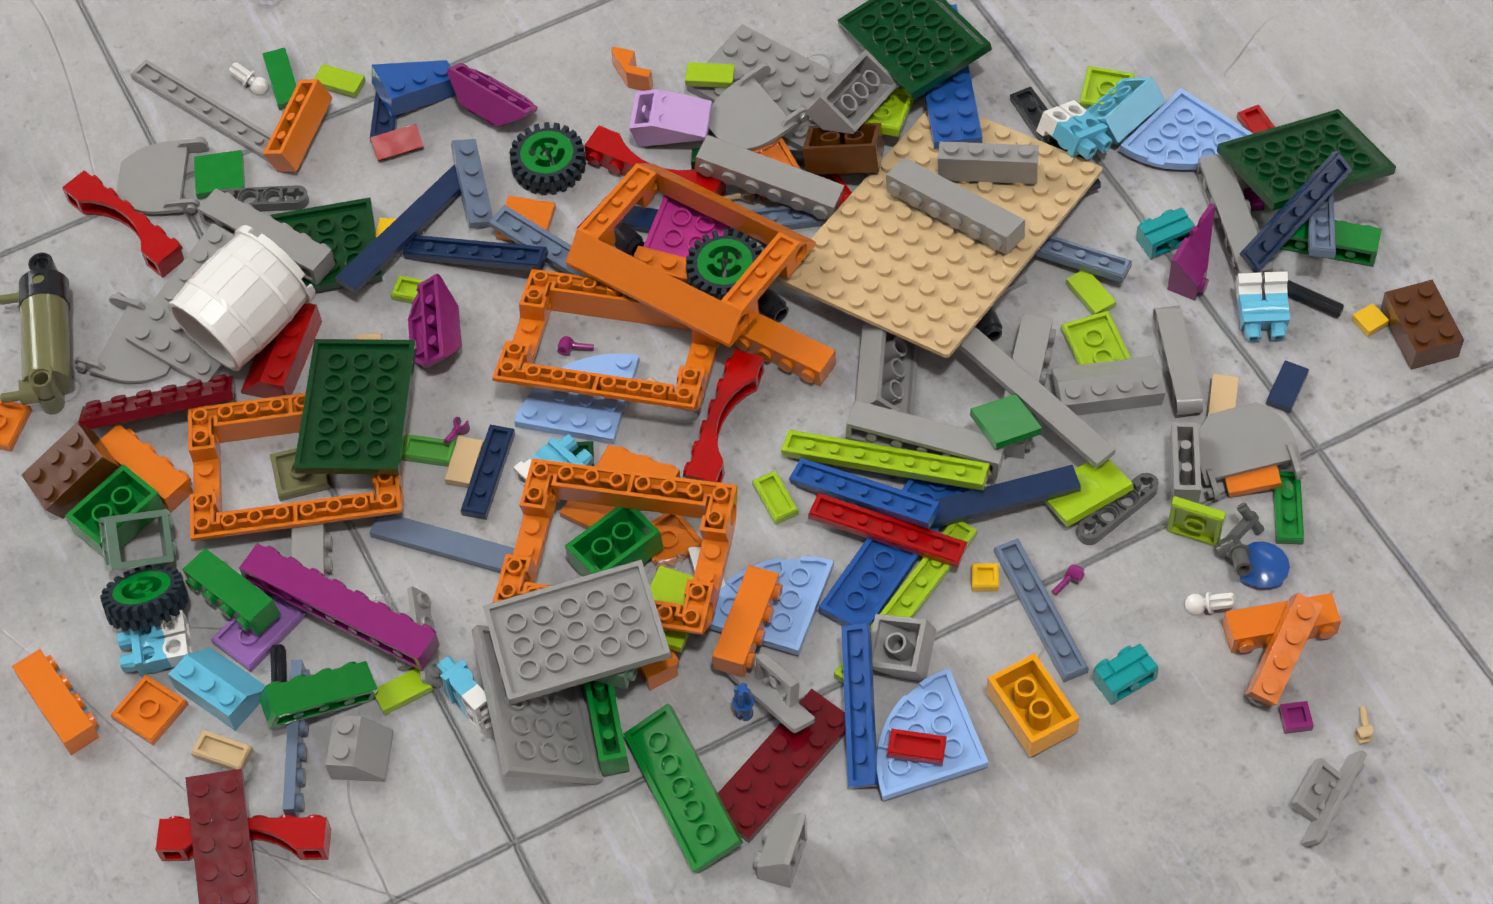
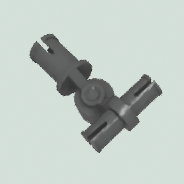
M1241 503L1238 505L1237 511L1243 518L1225 538L1219 541L1220 543L1216 544V549L1223 559L1228 557L1233 561L1235 572L1238 575L1246 576L1252 572L1253 567L1249 559V547L1242 544L1240 539L1250 529L1256 535L1261 534L1264 531V526L1259 522L1257 513L1251 511L1247 503Z

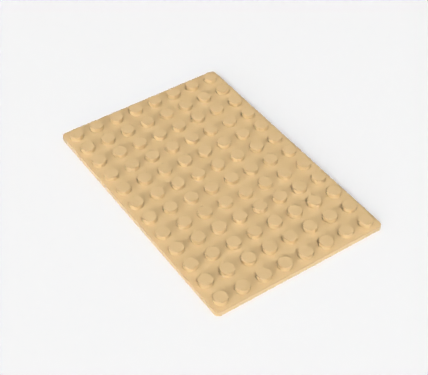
M926 110L881 160L879 172L869 174L811 238L816 241L815 247L789 278L779 274L778 281L937 355L948 358L1102 174V166L1078 156L1071 157L1064 150L979 116L983 143L1039 145L1037 184L951 181L1025 220V238L1006 255L887 192L886 174L904 157L938 174L939 149H934Z

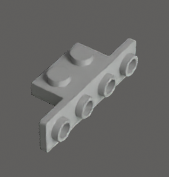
M413 586L408 588L411 611L405 614L410 616L415 623L421 626L426 624L434 629L430 610L431 601L428 594ZM437 649L423 671L420 670L423 682L439 688L443 684L440 676L442 673L437 668L439 663ZM395 658L397 669L406 671L413 667Z
M766 653L756 657V666L754 665L752 669L748 668L745 678L726 672L739 686L742 683H746L754 699L793 733L814 723L815 717L798 703L800 688L798 680Z
M1362 750L1348 755L1340 771H1337L1322 758L1314 761L1291 802L1292 806L1312 821L1300 842L1304 847L1320 844L1326 838L1330 822L1338 816L1342 800L1350 794L1354 778L1361 773L1365 766L1363 763L1367 756L1365 751Z

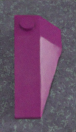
M1212 203L1209 204L1201 215L1197 227L1193 226L1189 238H1185L1171 261L1167 290L1194 301L1200 292H1205L1209 283L1206 275L1215 204Z

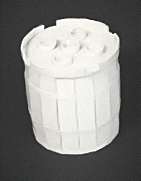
M247 225L240 226L235 231V237L217 250L187 280L183 288L168 303V310L182 329L211 357L233 371H239L244 364L261 352L294 318V315L302 305L310 303L315 298L313 285L309 284L306 287L301 280L305 276L301 268L286 252L264 234H261L258 238L250 232L253 228Z

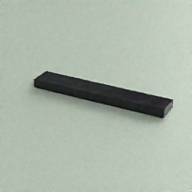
M1030 86L1010 94L1011 103L1036 138L1067 152L1068 150L1063 149L1050 134L1042 136L1036 131L1043 112L1048 109L1033 88ZM1097 179L1085 194L1101 188L1100 180Z

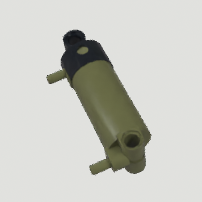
M40 252L29 259L28 266L30 271L22 275L18 281V293L0 295L1 305L18 303L21 317L22 380H18L19 391L1 393L0 400L2 403L21 401L22 405L40 403L45 413L54 415L64 408V393L71 387L69 279L57 270L49 254Z

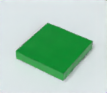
M242 150L194 157L197 199L207 198L215 188L218 190L245 188Z
M1016 394L970 409L971 418L995 450L1041 435L1042 427Z

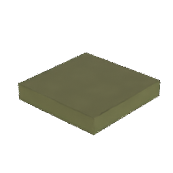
M297 448L270 454L280 501L331 489L328 474L295 473L294 462Z

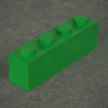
M1308 219L1280 250L1309 255ZM1335 220L1336 253L1335 258L1328 259L1374 267L1382 229L1370 225Z
M206 548L182 569L187 577L185 583L194 592L199 590L203 598L210 605L216 603L219 606V610L227 618L234 617L236 623L245 632L250 630L258 636L281 615L272 598Z
M352 661L344 664L341 668L333 670L325 668L310 676L298 675L292 678L291 681L280 683V681L271 682L264 687L259 702L269 727L274 728L371 702L378 688L367 662L356 663Z
M596 681L586 682L585 688L602 776L630 771L614 686Z

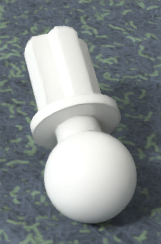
M236 62L229 68V74L241 81L243 87L249 84L251 91L255 95H263L269 90L268 81L263 77L255 78V71L250 72Z
M1207 592L1206 598L1200 594H1191L1185 600V609L1192 615H1200L1205 609L1212 614L1214 610L1235 606L1233 593L1212 595L1211 592Z

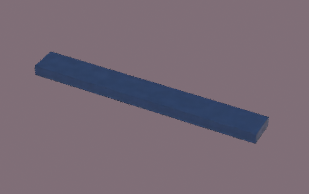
M455 164L336 276L338 284L356 294L461 193Z

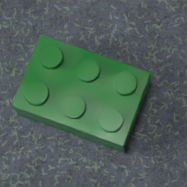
M123 464L69 511L65 517L72 531L103 556L98 518L163 510L166 508L159 493ZM154 518L116 522L119 550Z
M621 507L613 509L565 545L569 563L582 576L642 560L644 564L664 549L660 531L643 514L635 509Z

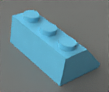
M1153 77L1123 78L1116 84V87L1111 88L1096 104L1087 109L1100 123L1108 126L1105 134L1113 140L1112 143L1120 144L1124 142L1131 131L1138 129L1143 124V121L1148 116H1152L1166 101ZM1117 88V91L1114 93V95H1109Z
M212 648L186 654L168 674L174 688L234 731L239 728L260 704L259 698L266 686Z

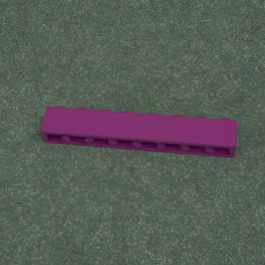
M257 543L239 567L242 576L256 587L423 671L440 646L436 631L426 624L421 626L415 623L405 613L397 614L391 611L390 607L383 602L378 601L375 603L369 600L368 596L359 590L354 592L348 589L341 581L337 579L330 580L319 570L304 567L294 557L286 558L282 556L272 546L264 547Z

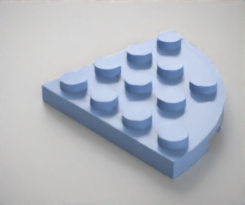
M1180 88L1120 145V152L1130 158L1155 167L1174 170H1196L1199 157L1218 154L1217 147L1219 143L1253 133Z
M603 354L575 361L562 368L634 379L640 358L639 355ZM535 387L524 400L514 423L515 427L564 436L569 434L575 438L614 444L627 401Z
M801 556V559L782 560V557L752 565L779 573L780 584L783 585L780 599L775 600L772 606L774 607L772 620L770 623L766 622L764 626L765 637L762 645L799 656L834 567V561L811 556ZM747 568L728 579L726 585L720 589L714 619L708 629L722 632Z
M949 668L922 680L918 687L913 689L907 696L904 695L895 705L883 726L877 751L878 786L883 801L988 767L989 762ZM891 728L947 736L943 766L887 758Z

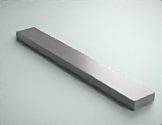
M145 60L130 74L135 82L269 162L263 155V152L272 136L270 133L148 60Z
M976 327L972 329L958 346L963 353L1011 395L1016 394L1027 409L1096 469L1115 454L1116 449Z

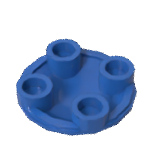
M1264 541L1248 544L1247 546L1250 550L1249 559L1253 570L1246 576H1240L1241 583L1261 589H1277L1281 587L1290 569L1289 559L1284 551L1275 544Z

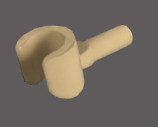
M742 189V192L722 197L728 200L742 199L745 202H752L755 194Z
M1361 706L1362 727L1355 728V737L1359 744L1371 742L1374 731L1372 725H1369L1367 708Z

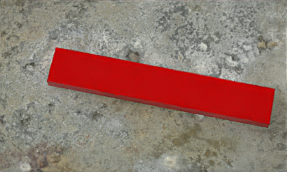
M820 493L817 494L808 513V519L956 568L959 567L967 549L968 542Z

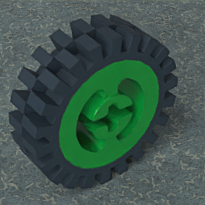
M544 122V128L540 129L538 123L534 125L535 131L532 132L528 127L524 129L525 136L522 133L517 135L518 141L513 140L512 148H510V163L514 178L516 177V182L519 185L522 184L523 189L528 190L531 188V193L537 194L538 189H540L541 195H547V190L551 189L552 195L557 194L556 188L560 187L563 193L567 191L566 184L572 188L576 185L575 179L580 181L582 178L581 173L585 172L586 157L582 139L580 136L577 137L576 131H569V127L566 125L560 129V123L555 122L553 128H550L549 122Z
M723 229V236L718 235V230L712 231L713 238L710 239L708 234L702 236L703 243L698 239L694 242L695 248L690 247L689 256L687 255L686 271L690 286L721 301L762 253L760 245L757 246L755 239L749 240V235L746 233L740 238V233L737 230L733 231L732 236H729V229ZM724 259H728V264L726 268L727 277H723V272L725 270Z
M157 564L154 569H152V565H146L145 570L137 567L134 568V573L126 571L123 573V578L116 576L113 578L114 582L107 583V588H103L102 595H100L108 623L111 626L113 625L115 629L121 627L122 631H128L130 627L132 631H138L140 626L143 627V630L150 629V624L158 627L161 625V620H164L166 623L171 621L170 615L177 617L180 614L179 610L185 609V604L188 603L189 597L181 572L176 568L172 569L169 565L163 568L162 564Z

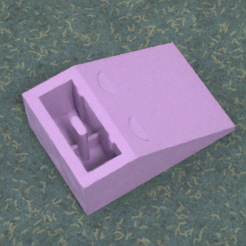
M660 89L637 91L635 93L629 129L638 147L705 140L708 134L712 101Z

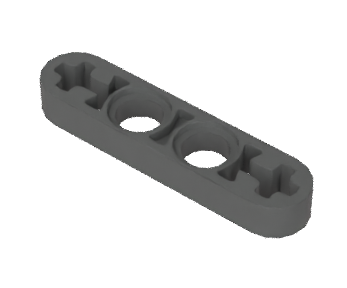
M298 185L225 188L220 190L224 193L232 194L235 199L238 198L242 203L249 196L255 197L256 199L249 204L259 212L300 210L309 204L307 190L303 186ZM273 195L280 197L276 202L267 201Z
M1141 473L1131 481L1134 490L1085 517L1078 525L1077 537L1079 541L1085 545L1098 543L1154 498L1159 485L1157 477L1151 473ZM1142 483L1144 485L1151 484V489L1145 487L1141 490ZM1131 497L1135 503L1131 506H1126L1120 502V499ZM1104 512H1112L1116 518L1112 521H1106L1101 515ZM1095 527L1094 535L1092 533L1085 534V529L1090 531Z

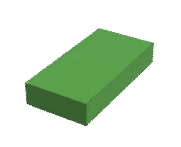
M406 434L402 461L448 467L456 441H451L446 445L444 439Z

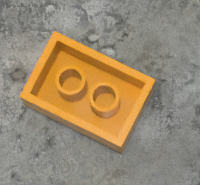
M1035 653L987 678L986 693L1030 758L1078 733L1079 716Z

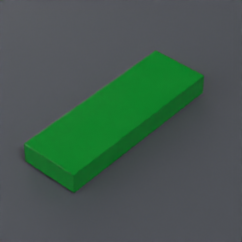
M285 47L262 53L279 110L286 108L297 86Z
M1279 471L1282 487L1273 489L1276 544L1303 545L1304 526L1301 479L1297 480L1292 471Z

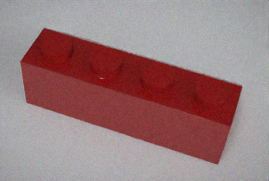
M303 304L294 315V318L261 352L255 355L242 386V394L261 398L293 394L322 323L317 304Z

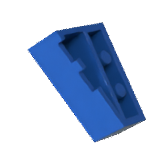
M447 60L372 64V84L391 117L456 95L447 73L448 68L451 67Z

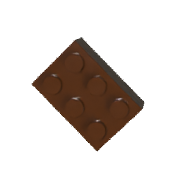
M864 123L854 134L823 130L820 126H809L803 146L805 171L818 176L826 174L848 175L850 173L872 174L879 172L884 152L882 124Z
M1433 279L1384 293L1380 310L1389 319L1388 326L1411 370L1459 357L1464 338Z
M77 422L21 476L44 509L64 519L69 511L96 489L119 465L96 433Z

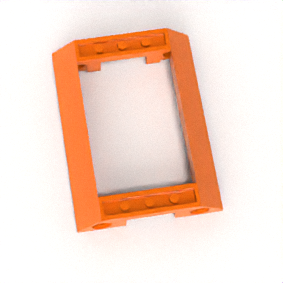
M636 163L577 229L566 259V265L731 347L758 315L757 300L779 274L789 278L815 247L816 241L654 163ZM659 190L660 193L742 233H746L768 246L720 301L612 247L616 242L615 226L635 204L646 208Z
M531 269L519 302L520 320L512 341H505L492 377L493 381L692 411L701 409L720 342L591 277ZM551 311L691 330L692 344L685 366H680L676 390L674 384L533 364Z
M306 393L188 409V448L193 461L194 494H189L191 541L402 513L404 508L402 465L400 475L372 474L376 499L374 492L222 512L220 443L299 433Z
M532 458L519 504L524 516L513 555H505L492 603L552 586L538 584L535 581L557 499L702 518L699 530L703 540L693 580L687 579L684 591V607L679 603L654 601L663 629L703 635L714 619L733 539L737 516L738 486Z

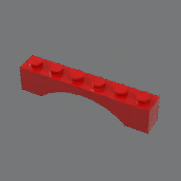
M598 125L584 145L586 161L595 166L604 167L614 174L625 176L636 163H649L639 158L628 148L620 133ZM664 168L720 196H724L726 193V184L723 181L703 176L696 172L695 169L674 170Z
M83 170L62 187L67 201L83 215L109 217L129 227L141 241V252L146 265L160 277L164 278L184 261L181 251L183 247L177 239H170L159 225L154 226L144 213L136 212L132 204L127 200H121L111 187L107 189L96 175L91 176Z
M735 349L732 357L727 358L724 366L725 375L723 379L720 378L718 380L716 398L711 399L709 403V416L707 420H703L701 423V436L699 441L693 443L692 459L690 462H686L683 477L722 483L725 475L724 461L718 448L721 427L734 407L747 396L757 391L765 371L764 356Z
M313 814L308 817L282 815L280 818H268L263 815H255L249 818L251 840L278 845L290 851L300 860H329L332 828L327 817ZM171 816L169 819H159L155 850L161 861H190L194 858L190 818Z

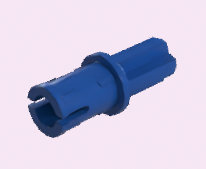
M742 683L741 686H735L732 704L736 709V717L740 721L742 716L743 721H749L753 717L754 697L751 695V690L748 689L746 683Z

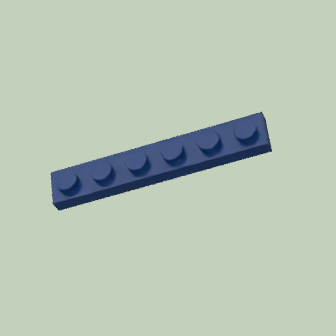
M803 458L799 460L789 477L793 485L930 529L941 509L938 501Z
M861 623L841 626L848 787L850 789L878 786L871 625Z

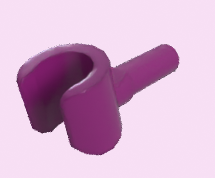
M564 336L559 341L557 352L567 356L570 354L571 349L593 351L594 345L574 342L571 337Z
M454 418V428L444 439L446 445L456 435H465L470 431L468 420L464 425H460L461 418Z
M1075 564L1070 565L1063 580L1051 592L1056 596L1071 580L1080 583L1085 575V569Z

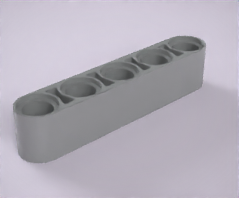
M1179 305L1154 308V327L1175 415L1202 413L1203 398L1181 307Z

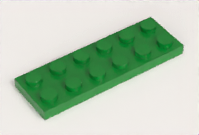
M667 703L623 733L693 872L700 873L743 844L735 825L670 704Z

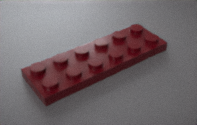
M220 374L204 383L201 379L187 382V385L177 387L175 384L162 387L159 391L142 390L137 392L135 396L117 395L106 402L93 400L87 402L86 406L82 407L78 423L93 429L234 400L236 386L234 376Z
M813 689L803 697L799 704L815 717L814 723L796 733H793L784 724L780 723L718 792L740 837L748 843L755 838L846 735L845 712Z
M243 769L185 777L199 904H259Z

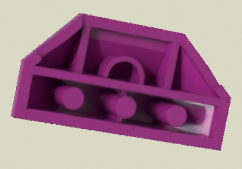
M459 63L449 67L447 70L459 103L468 108L469 112L485 118L491 125L501 126L528 116L538 109L529 98L493 77L476 69L469 68L466 64Z
M435 274L418 284L416 290L418 293L412 303L408 317L409 340H416L417 344L415 363L426 368L444 360L462 347L459 306L439 274Z

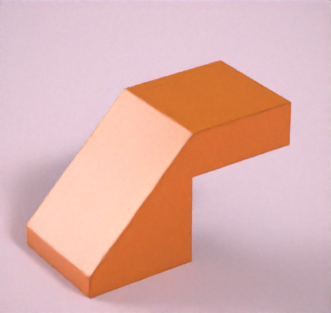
M612 46L613 66L626 86L641 91L651 90L653 87L652 71L637 67L635 51Z

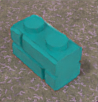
M1182 207L1174 211L1169 209L1155 219L1147 218L1137 226L1136 239L1140 246L1144 248V252L1149 259H1152L1178 248L1185 238H1189L1190 231L1195 224L1188 218V214Z
M1139 643L1134 647L1129 645L1121 649L1117 657L1110 661L1104 659L1095 666L1093 682L1103 693L1110 704H1114L1157 679L1159 668L1142 644Z

